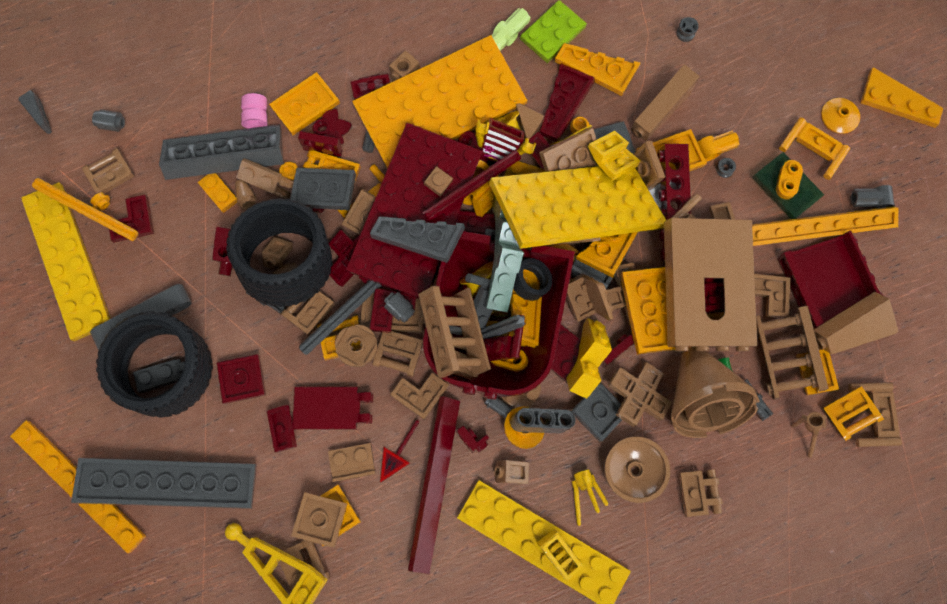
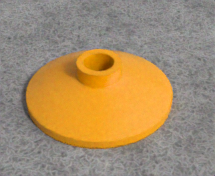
M833 98L823 106L821 119L830 131L846 134L852 132L858 126L860 112L857 106L850 100Z
M521 406L514 408L507 414L504 421L506 437L516 447L522 449L535 447L542 441L544 433H522L515 431L510 425V418L522 408L529 407ZM520 416V421L523 424H526L525 419L522 416Z

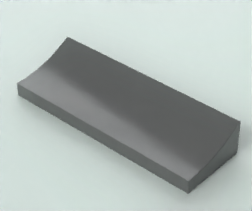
M279 124L163 140L159 166L165 180L236 171L239 170L241 161L244 158L264 167L284 164L282 129Z

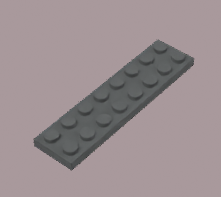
M78 458L71 503L252 509L257 465Z

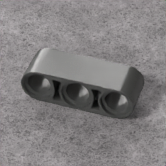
M522 408L512 415L510 425L518 432L559 434L572 428L575 425L576 419L569 410ZM520 416H522L525 419L526 424H523L520 421ZM540 417L545 420V425L541 423ZM560 418L565 421V426L560 422Z

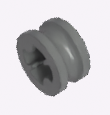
M723 158L718 163L716 171L719 176L728 178L735 171L736 164L730 158ZM725 164L729 166L728 171L723 170Z

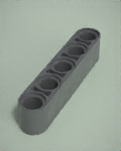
M177 284L96 326L90 331V334L99 351L104 337L108 335L118 322H122L126 317L129 318L133 314L146 313L148 311L162 312L173 316L188 308L192 302L184 286Z

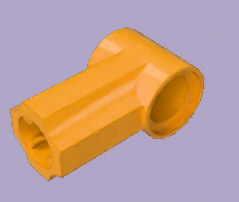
M733 130L716 137L707 136L697 142L706 162L740 145L739 137Z

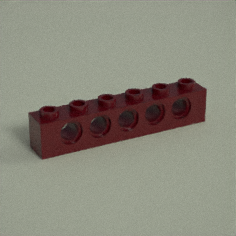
M664 144L657 151V156L665 178L660 181L661 189L658 192V200L662 203L660 210L666 221L671 219L691 199L689 144ZM669 163H673L676 166V170L671 169ZM670 182L676 184L677 190L671 188ZM671 201L677 204V209L671 207ZM664 228L660 230V241H663V249H661L660 258L665 267Z

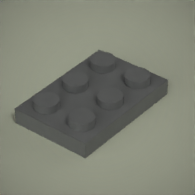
M297 168L290 199L315 209L350 210L356 173L354 170Z

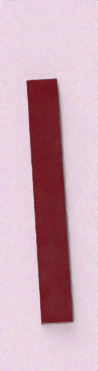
M440 396L408 566V571L430 574L460 401Z

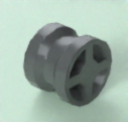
M692 17L683 18L676 31L678 39L683 42L691 41L699 27L697 20Z

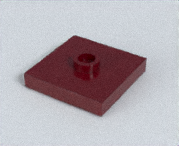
M259 354L216 362L223 404L266 396Z

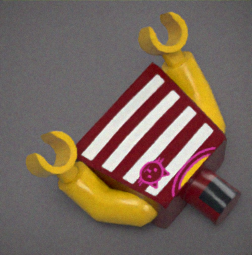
M489 118L487 124L480 123V120L477 121L475 132L477 144L482 148V156L487 157L486 163L489 167L514 150H517L520 155L525 153L532 154L536 147V143L530 144L528 138L524 141L525 132L493 118Z

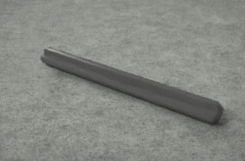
M369 280L299 345L302 353L308 355L381 285Z

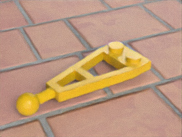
M231 523L225 528L226 538L231 541L237 540L245 547L242 553L282 604H313L328 580L311 565L257 537L249 539L242 533V527L237 523ZM256 548L272 555L266 566L254 552ZM280 560L303 572L290 595L272 575Z

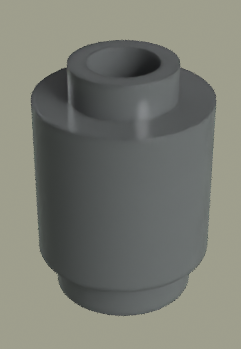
M100 109L93 113L92 123L99 129L119 132L125 126V118L120 112Z
M392 292L384 300L386 303L384 308L398 321L401 320L405 323L415 313V310L412 308L413 305L399 292L396 294Z

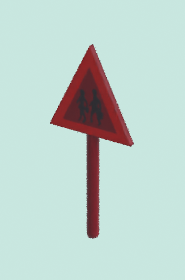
M419 420L414 422L396 454L384 447L380 483L410 464L401 458L400 454L418 426Z

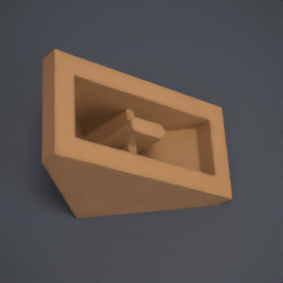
M519 103L516 104V111H519L517 120L520 129L525 132V141L526 138L530 139L539 132L544 116Z

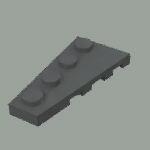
M379 217L370 235L373 239L447 263L465 226L463 223L448 225L446 222L439 221L436 224L426 223L425 220L412 222L406 221L403 218Z

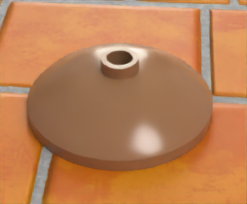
M644 437L625 438L615 444L606 457L604 468L608 485L616 495L626 501L633 503L651 501L661 495L668 485L670 479L669 460L663 449L650 439ZM633 466L638 469L636 475L631 472Z

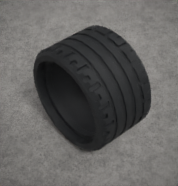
M283 198L256 203L236 218L231 226V230L228 232L229 237L226 241V250L229 261L245 291L252 298L255 297L258 302L274 307L297 305L312 298L324 287L325 282L329 279L332 255L324 226L318 215L303 203ZM281 233H294L307 238L313 243L311 252L306 260L289 272L265 274L250 267V260L257 246L271 236Z
M148 311L146 313L133 314L129 318L126 317L122 322H118L108 335L104 337V341L101 342L100 350L97 353L96 372L98 373L97 378L101 382L100 386L104 393L110 396V399L116 404L147 416L162 418L170 417L172 414L178 415L188 410V407H192L195 405L194 403L201 399L200 397L206 392L205 390L209 386V379L212 377L211 371L213 367L211 363L213 362L211 352L207 349L208 345L197 332L169 314ZM165 334L177 336L185 350V366L180 379L171 389L159 396L140 398L132 389L128 379V367L133 353L143 342L152 337Z

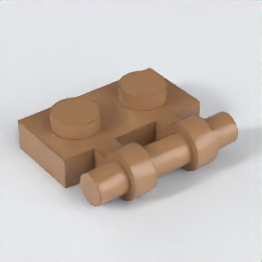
M715 469L706 470L708 479H703L702 471L679 473L685 517L709 515L708 506L711 505L713 514L722 513L721 504H723V501L719 497L718 485L720 483L719 478H716ZM704 486H709L711 499H706Z

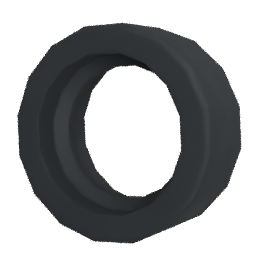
M525 259L521 262L519 273L516 274L513 290L524 300H538L550 291L552 287L550 270L538 259ZM524 269L536 275L540 283L539 290L531 288L525 282L523 277Z

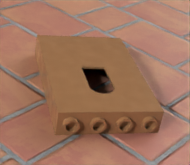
M671 218L665 221L664 243L668 347H675V351H689L688 347H696V351H709V347H716V351H729V347H736V351H749V347L757 346L752 220ZM704 278H723L725 312L719 320L710 319L705 312Z

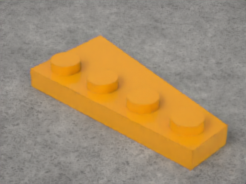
M566 43L563 44L555 57L556 63H562L595 77V83L620 96L624 94L640 66V62L634 61L632 63L624 61L625 58L605 56V53L589 52L588 49Z
M874 67L869 71L861 104L934 128L939 125L943 107Z
M524 269L523 277L525 282L531 288L539 290L540 283L536 275ZM513 290L510 300L512 317L515 315L525 316L521 344L534 348L539 343L542 297L534 301L524 300Z

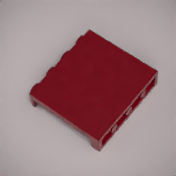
M851 230L842 236L793 252L792 250L786 251L777 258L784 276L790 278V289L798 308L808 306L813 329L821 326L874 292L883 296L878 290L874 275L867 266L866 257L859 249L858 240L853 236Z

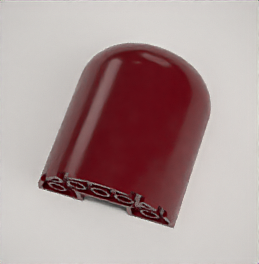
M463 231L448 262L441 261L436 286H439L441 297H453V295L466 289V284H461L460 280L466 277L467 274H472L480 267L494 260L495 244L491 243V236ZM549 246L532 247L531 250L522 249L524 252L522 261L534 258L543 262L551 272L553 283L550 291L542 296L538 346L534 348L521 346V350L528 357V365L524 370L515 372L496 366L489 361L491 369L479 374L475 380H469L454 374L440 378L455 387L461 388L464 394H484L483 397L496 400L497 396L512 397L522 395L538 387L548 376L554 362L575 251ZM510 304L508 312L494 310L488 321L500 322L512 317ZM444 305L446 317H458L456 306ZM426 328L423 338L424 354L429 366L438 376ZM452 334L454 338H463V336ZM454 347L455 351L466 354V351ZM517 360L515 364H519L521 360Z

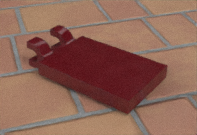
M295 387L293 429L357 430V424H372L373 415L370 413L360 414V403H373V394L371 392L359 393L358 387Z

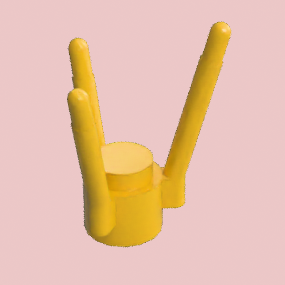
M590 470L574 474L575 480L571 481L574 488L578 526L581 525L578 487H580L581 491H588L596 513H599L600 509L592 487L595 488L604 505L608 506V502L598 486L594 475H591Z

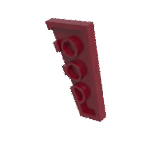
M562 63L560 64L555 87L540 130L542 136L555 142L560 140L594 84L595 77Z

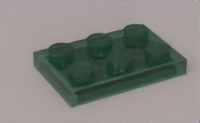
M782 152L752 178L791 219H796L821 199L824 194L802 173L799 189L794 197L791 199L780 198L776 193L780 169L785 162L791 160Z

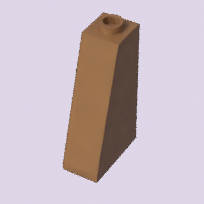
M684 64L634 121L631 129L638 138L647 141L691 95L700 76Z
M876 292L814 329L818 348L824 349L830 354L857 347L899 332L890 299Z

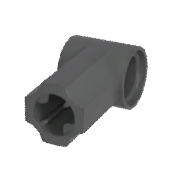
M882 185L874 189H854L850 197L853 207H875L877 209L895 206L893 187L890 185Z

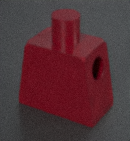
M216 227L212 259L220 263L219 275L231 277L232 265L226 250V241L229 237L228 232L231 229Z

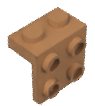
M585 274L569 280L566 297L576 321L579 322L595 313L609 321L613 319V307L607 301L605 295L607 290L602 282H598Z

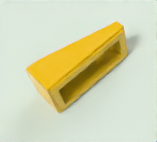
M551 530L537 542V545L566 581L570 580L584 567L557 531ZM561 546L563 549L553 556L552 553ZM567 554L568 557L559 564L558 561ZM573 561L574 564L564 571L563 568Z

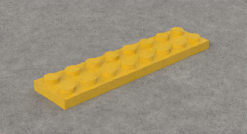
M60 182L53 184L54 187L65 192ZM40 191L23 196L21 199L70 340L77 341L91 335L90 331L93 328L110 320L111 317L72 209Z
M480 480L457 519L597 604H614L631 572ZM551 530L559 533L584 566L568 581L562 577L537 545V542ZM560 546L552 555L554 556L563 548ZM568 555L563 556L558 563L560 564ZM571 561L567 566H565L563 568L564 571L570 568L574 564V562Z

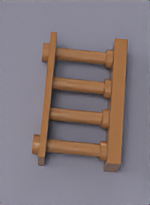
M432 286L421 292L419 298L438 378L447 377L459 371V367H471L473 376L490 370L470 288L462 290L453 295V297H441L439 286ZM444 305L456 306L458 317H446ZM449 326H461L463 338H452ZM454 346H466L469 358H457Z
M808 306L799 307L797 310L798 314H795L793 317L763 323L761 322L760 315L756 316L757 334H759L770 383H766L769 396L773 395L774 400L779 399L780 391L808 386L816 387L817 392L829 389ZM796 324L801 326L803 334H800L799 337L766 343L764 334L766 330ZM797 345L806 346L808 354L805 357L771 363L769 355L771 350ZM805 365L812 369L813 375H810V378L777 384L773 372Z

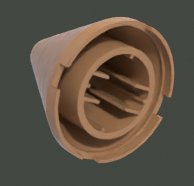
M688 347L689 351H683L671 413V420L677 433L690 438H706V432L718 430L720 435L738 428L755 415L758 410L756 403L760 401L752 386L707 351H696V347Z

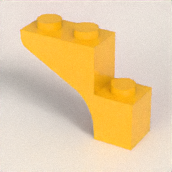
M587 318L584 322L579 355L574 368L566 378L569 391L586 399L601 382L598 367L612 351L605 326L600 321H593Z

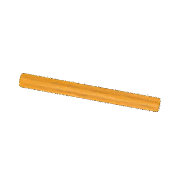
M36 178L32 183V187L131 241L136 240L138 232L135 229L39 178Z

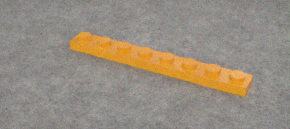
M892 206L752 224L753 246L842 235L850 230L852 233L896 228L898 227L899 208Z
M26 420L10 437L72 498L77 467L34 424ZM78 504L126 553H131L146 537L115 505Z

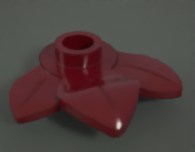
M333 109L326 111L322 118L314 123L312 130L314 134L338 138L340 144L343 145L344 140L342 136L349 132L352 125L346 120L338 119V110ZM321 128H326L323 132L319 131Z

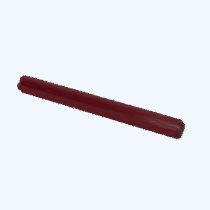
M517 150L512 151L425 210L423 216L427 221L433 220L490 181L492 177H496L521 160V155Z

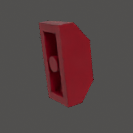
M376 74L350 81L354 100L389 84V75Z

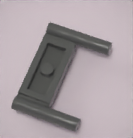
M467 274L465 277L466 282L481 286L474 299V306L481 329L486 327L493 311L486 308L491 279ZM449 326L451 334L463 336L461 327Z

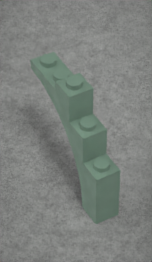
M494 197L492 211L495 218V250L486 308L508 312L516 274L519 273L524 252L520 249L496 197Z

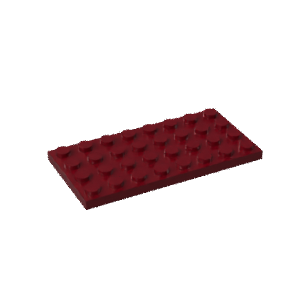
M406 123L346 272L420 299L419 294L430 288L440 260L373 239L370 232L379 217L403 218L406 221L412 222L425 220L426 223L436 224L439 221L446 222L448 225H455L465 198L431 221L425 219L423 212L473 178L483 151ZM436 166L453 178L452 183L441 197L424 185L425 180Z

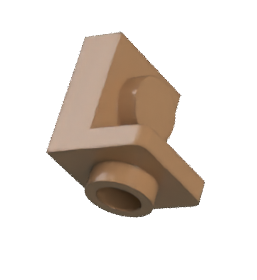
M274 237L262 251L263 265L272 270L281 268L284 259L292 251L293 244Z
M497 461L494 469L495 482L528 484L529 462Z

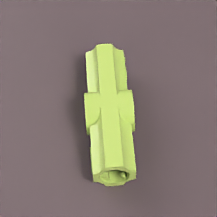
M518 8L506 21L499 22L495 27L492 37L500 51L506 45L510 46L513 44L518 33L530 22L531 17L523 8Z

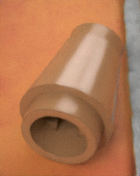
M242 180L236 181L237 205L241 209L247 210V208L256 204L257 198L247 182Z

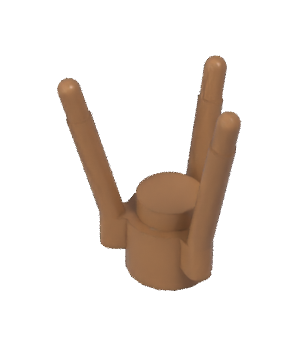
M811 412L808 416L802 415L800 419L791 424V427L794 428L804 422L805 428L812 433L808 451L809 458L814 453L819 432L822 428L826 429L827 416L818 412Z

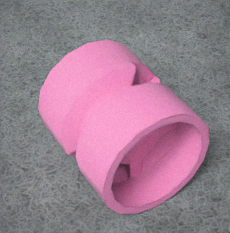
M255 93L242 96L241 108L243 112L241 113V125L247 129L267 126V98Z

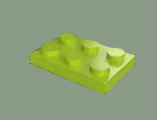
M559 0L520 36V40L548 63L559 53L564 43L569 44L586 28L587 23Z

